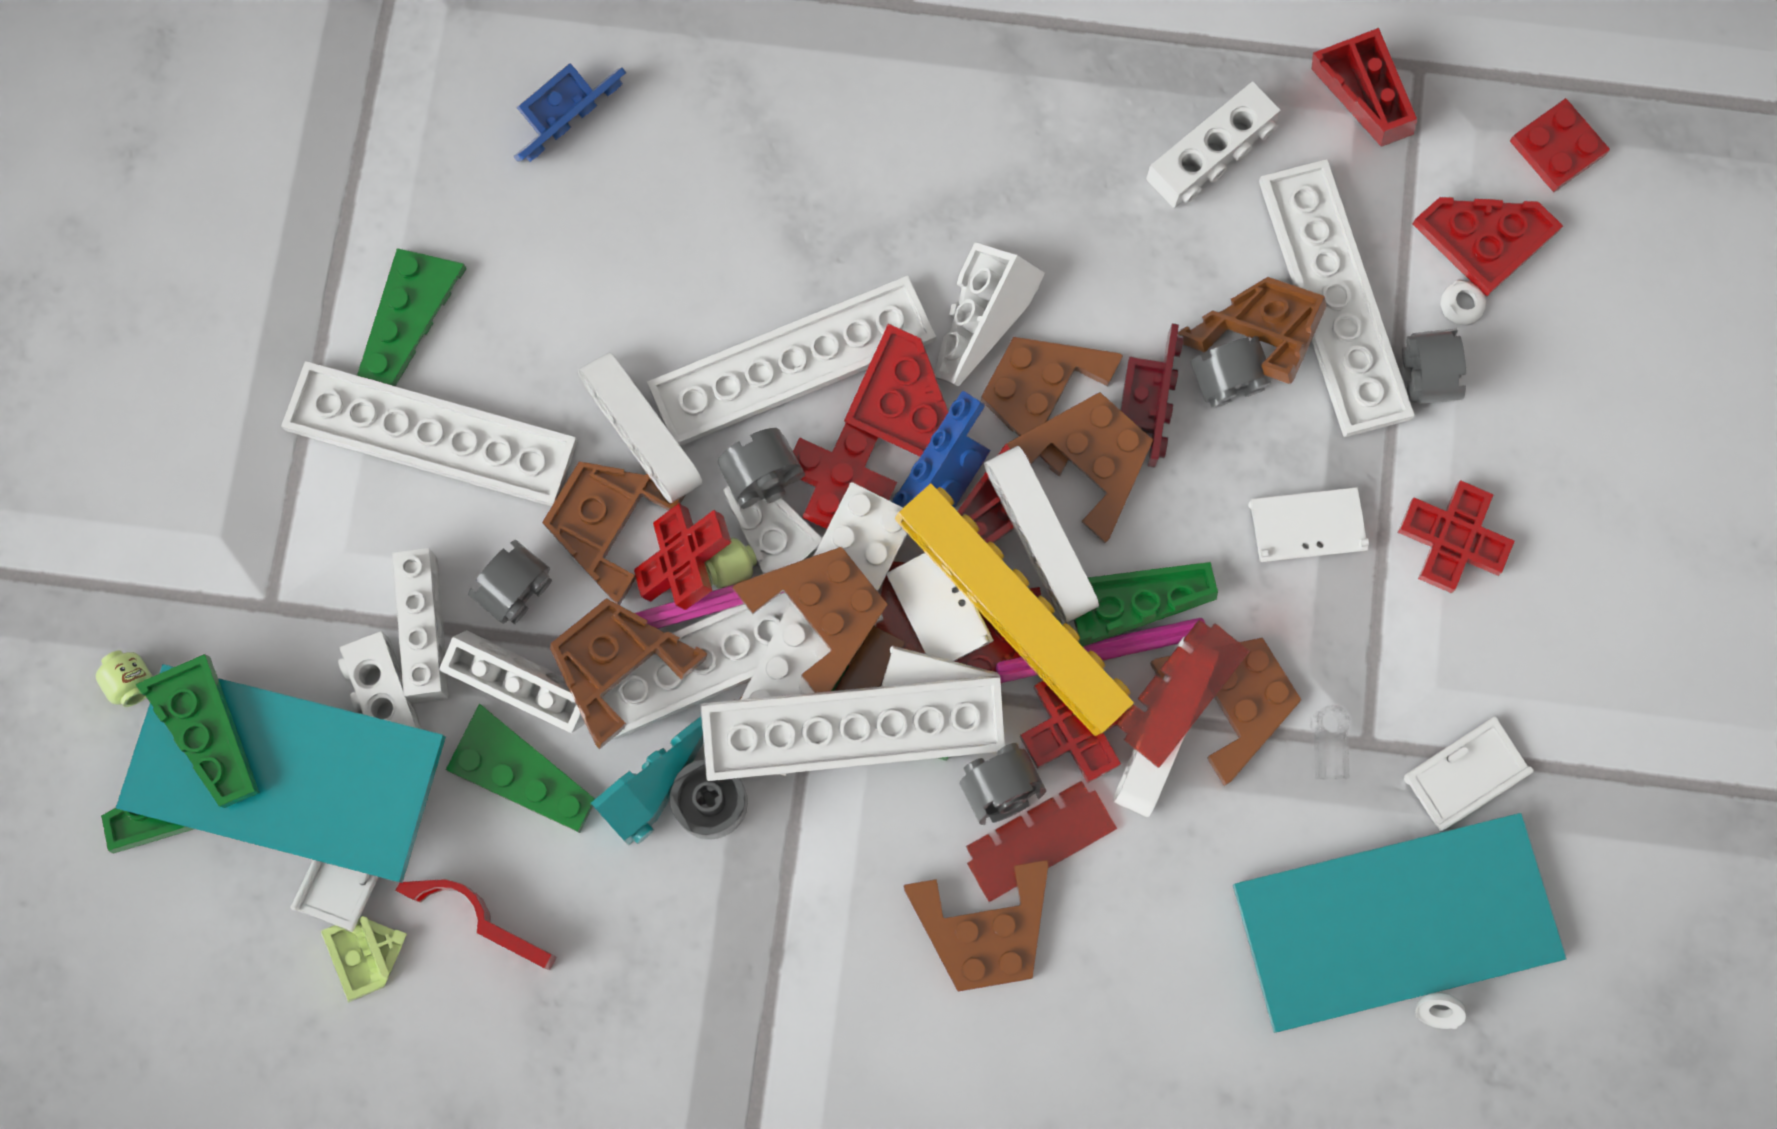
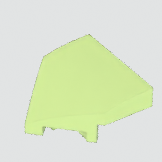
M364 916L359 918L353 932H349L336 925L321 931L348 1003L385 987L407 936L406 933L378 924Z

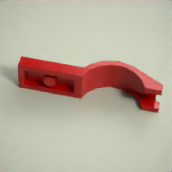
M446 879L399 882L395 891L419 903L429 895L444 890L458 891L464 894L472 903L478 919L477 934L544 969L550 970L557 958L555 955L491 923L490 912L483 898L471 888Z

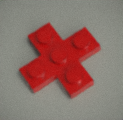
M845 423L832 452L799 437L793 452L805 472V476L800 480L816 487L802 518L827 529L851 482L890 500L897 482L865 467L878 437Z
M1460 480L1456 484L1446 511L1417 498H1413L1410 501L1397 533L1431 547L1418 577L1419 580L1453 593L1458 585L1466 562L1497 576L1503 572L1515 541L1481 526L1494 494Z
M678 503L653 522L660 550L636 567L634 573L642 598L652 602L671 588L675 605L683 610H687L713 591L705 562L732 542L724 516L721 513L713 510L693 525L689 509Z
M1044 681L1034 685L1033 688L1050 719L1020 734V739L1037 769L1070 752L1086 782L1090 783L1121 765L1104 732L1132 718L1135 714L1131 707L1102 734L1094 736Z

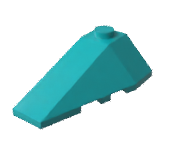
M700 716L679 732L671 740L672 748L668 751L662 748L650 754L646 759L647 761L641 767L642 771L636 774L629 770L591 802L593 807L627 845H630L633 841L636 844L641 843L654 831L652 825L658 820L670 800L671 789L677 774L693 762L704 743L702 717Z

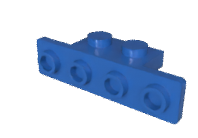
M571 63L566 65L516 107L539 135L513 157L517 162L525 158L529 162L534 160L545 150L542 143L551 136L557 140L571 128L568 122L577 114L581 118L589 114L597 107L594 100L603 92L608 97L621 87L623 83L620 78L627 72L623 67L615 70L592 90Z
M965 391L960 393L957 400L952 403L940 427L932 435L930 443L923 454L913 465L911 473L901 489L893 497V503L904 508L931 483L936 489L939 487L943 488L954 501L952 506L955 508L991 451L967 436L984 409V403Z

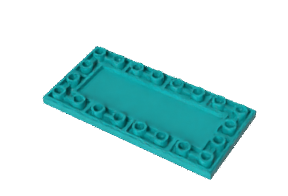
M162 664L160 673L173 668V666ZM218 678L260 792L229 807L222 808L218 806L194 771L193 764L186 754L179 749L166 725L159 720L153 711L151 703L149 704L117 801V809L403 883L446 736Z
M1521 813L1233 884L1274 1033L1567 960Z

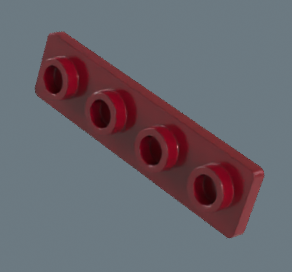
M1174 323L1171 324L1167 335L1163 362L1129 357L1120 410L1146 433H1152L1153 442L1150 446L1148 467L1154 468L1159 458H1165L1168 437L1162 436L1164 424H1170L1173 412V403L1167 402L1169 390L1175 391L1178 379V370L1172 369L1174 357L1180 358L1183 346V336H1177L1179 324Z

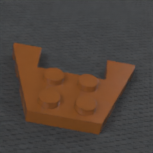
M1266 277L1231 299L1232 305L1220 312L1212 310L1202 316L1203 323L1191 330L1186 326L1178 332V336H1183V345L1204 353L1226 330H1231L1250 338L1258 336L1261 342L1277 347L1261 364L1264 375L1291 384L1296 377L1327 305L1324 295Z
M1013 337L981 396V401L1012 432L1014 431L1021 436L1048 421L1074 371L1108 387L1123 355L1109 351ZM1051 444L1040 455L1050 466L1049 469L1056 475L1061 476L1069 460Z
M1099 392L1008 442L1007 445L1010 449L1019 446L1031 465L1051 444L1105 493V496L1081 522L1100 540L1106 543L1111 537L1153 439Z
M579 461L542 523L612 601L621 605L636 577L629 571L608 561L605 557L641 497L669 511L678 503L681 504L686 495L669 503L647 473L642 475L625 472L624 469Z
M842 546L739 582L732 587L733 591L752 615L780 593L784 592L830 649L827 655L801 674V677L814 693L829 692L833 689L888 605Z
M607 598L555 639L550 646V650L592 739L599 749L625 729L626 725L619 715L602 699L605 694L653 654H657L681 680L703 663L707 657V653L697 646L695 649L679 641L680 637L668 631L666 633L647 624L648 620Z
M1263 638L1211 648L1218 651V658L1207 682V687L1239 739L1207 757L1224 786L1236 777L1301 701L1298 693ZM1173 655L1156 658L1150 662L1161 683Z
M1048 860L1013 866L1020 905L944 918L937 879L903 885L907 897L958 992L1033 978L1048 873Z

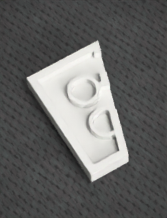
M729 485L723 489L724 495L743 534L755 553L756 560L763 574L810 558L816 552L822 538L782 498L772 503H767L763 499L748 508L741 509Z

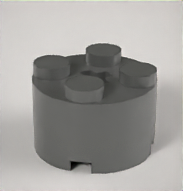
M1457 328L1418 332L1407 336V347L1402 349L1404 368H1411V381H1407V395L1410 402L1426 404L1464 399L1466 385L1459 386V378L1462 375H1466V362L1461 336H1456Z
M1254 336L1250 341L1246 337L1211 349V358L1202 360L1201 355L1190 361L1205 402H1210L1212 409L1232 402L1231 398L1237 396V393L1243 392L1245 397H1249L1264 391V387L1271 384V377L1263 373L1261 364L1266 360V356L1258 336Z
M768 428L751 434L752 442L742 447L740 441L730 446L718 459L721 473L741 509L748 508L763 499L767 503L777 501L786 494L784 489L786 486L797 482L805 476V472L787 439L778 428Z
M517 540L510 542L514 548L513 550L507 552L503 548L476 579L481 584L478 591L475 592L470 588L468 592L469 597L502 624L509 620L516 624L529 609L525 605L527 600L533 594L539 597L552 582L548 575L550 567Z
M1017 743L1004 746L998 750V756L986 762L983 758H979L963 768L966 775L959 784L980 825H985L986 818L990 817L992 823L1007 819L1030 806L1028 798L1036 794L1039 800L1046 793V788L1026 750L1020 749Z
M705 760L690 763L677 774L670 793V806L677 821L690 834L700 839L722 838L732 833L741 824L747 813V793L741 778L707 781ZM709 792L712 796L719 795L714 799L715 805L709 808L706 804L700 806L704 802V793Z

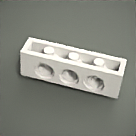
M1252 81L1152 163L1146 180L1173 208L1183 201L1188 204L1201 192L1202 189L1200 187L1208 180L1215 182L1227 170L1226 165L1233 159L1236 161L1243 159L1251 151V144L1259 138L1262 140L1267 139L1278 127L1276 121L1281 110ZM1234 123H1242L1248 129L1240 130L1234 126ZM1212 143L1218 144L1223 150L1214 151L1208 145ZM1183 165H1193L1198 171L1188 172L1183 168Z
M429 548L392 552L404 697L413 704L449 699L448 676L439 670L446 652L438 558Z
M467 630L452 637L439 668L440 671L570 733L584 725L583 717L562 675Z
M379 631L339 647L343 656L342 659L338 660L339 667L346 680L351 679L355 692L350 693V697L357 713L378 718L377 711L379 707L384 703H392L393 711L391 715L383 720L422 729L413 703L404 697L402 672L388 636ZM380 669L381 676L379 681L374 685H366L365 678L371 670Z

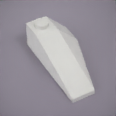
M975 242L958 277L957 285L961 287L958 303L951 305L949 315L954 317L950 332L943 337L934 371L935 376L938 379L960 386L1030 305L1039 289L1045 272L1018 255Z

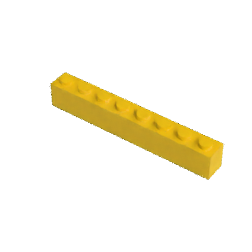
M930 483L898 512L894 518L896 522L971 601L1094 736L1102 734L1134 704L1128 697L1131 694L1128 687L1118 678L1112 679L1103 670L1105 664L1102 659L1091 650L1087 652L1079 644L1080 637L1077 632L1067 623L1062 625L1054 617L1053 613L1055 610L1052 605L1042 596L1037 598L1028 588L1030 584L1027 578L1015 568L1011 570L1002 560L1004 558L1002 551L993 542L989 541L986 543L977 533L979 531L977 524L968 515L964 514L961 516L952 506L954 501L943 488L939 487L936 489Z

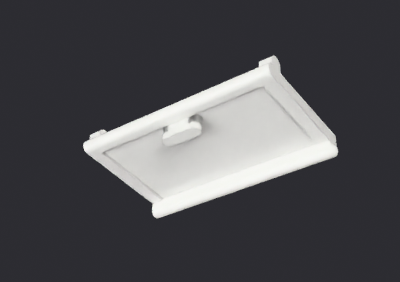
M1358 487L1251 499L1248 504L1249 508L1252 509L1260 562L1368 551L1369 540L1366 538Z
M926 553L887 573V577L927 655L956 661L994 641L978 609Z
M891 646V656L882 686L986 676L1000 677L997 672Z
M1494 716L1406 773L1404 780L1411 786L1438 830L1443 832L1532 774L1534 770L1532 767L1527 766L1502 725Z
M313 860L295 896L291 909L353 932L378 877Z

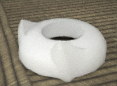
M1457 279L1444 290L1441 296V308L1444 317L1459 325H1469L1478 321L1484 314L1486 298L1481 289L1472 282ZM1459 293L1469 294L1474 300V307L1469 310L1462 309L1457 304L1456 296Z
M1431 993L1423 996L1417 1002L1416 1018L1426 1025L1441 1029H1457L1458 1026L1465 1022L1466 1009L1463 1003L1454 996L1444 993ZM1445 1005L1450 1009L1438 1010L1432 1006Z

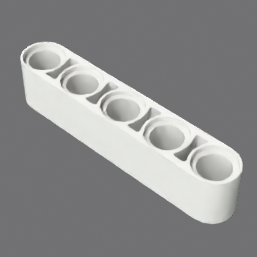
M610 352L578 369L579 377L586 390L669 503L676 501L702 485V479L694 464Z
M1016 446L986 461L984 465L988 477L1060 619L1064 623H1068L1097 608L1099 603L1096 594L1023 450Z
M1187 637L1181 639L1118 784L1113 803L1145 817L1150 816L1218 658V651Z

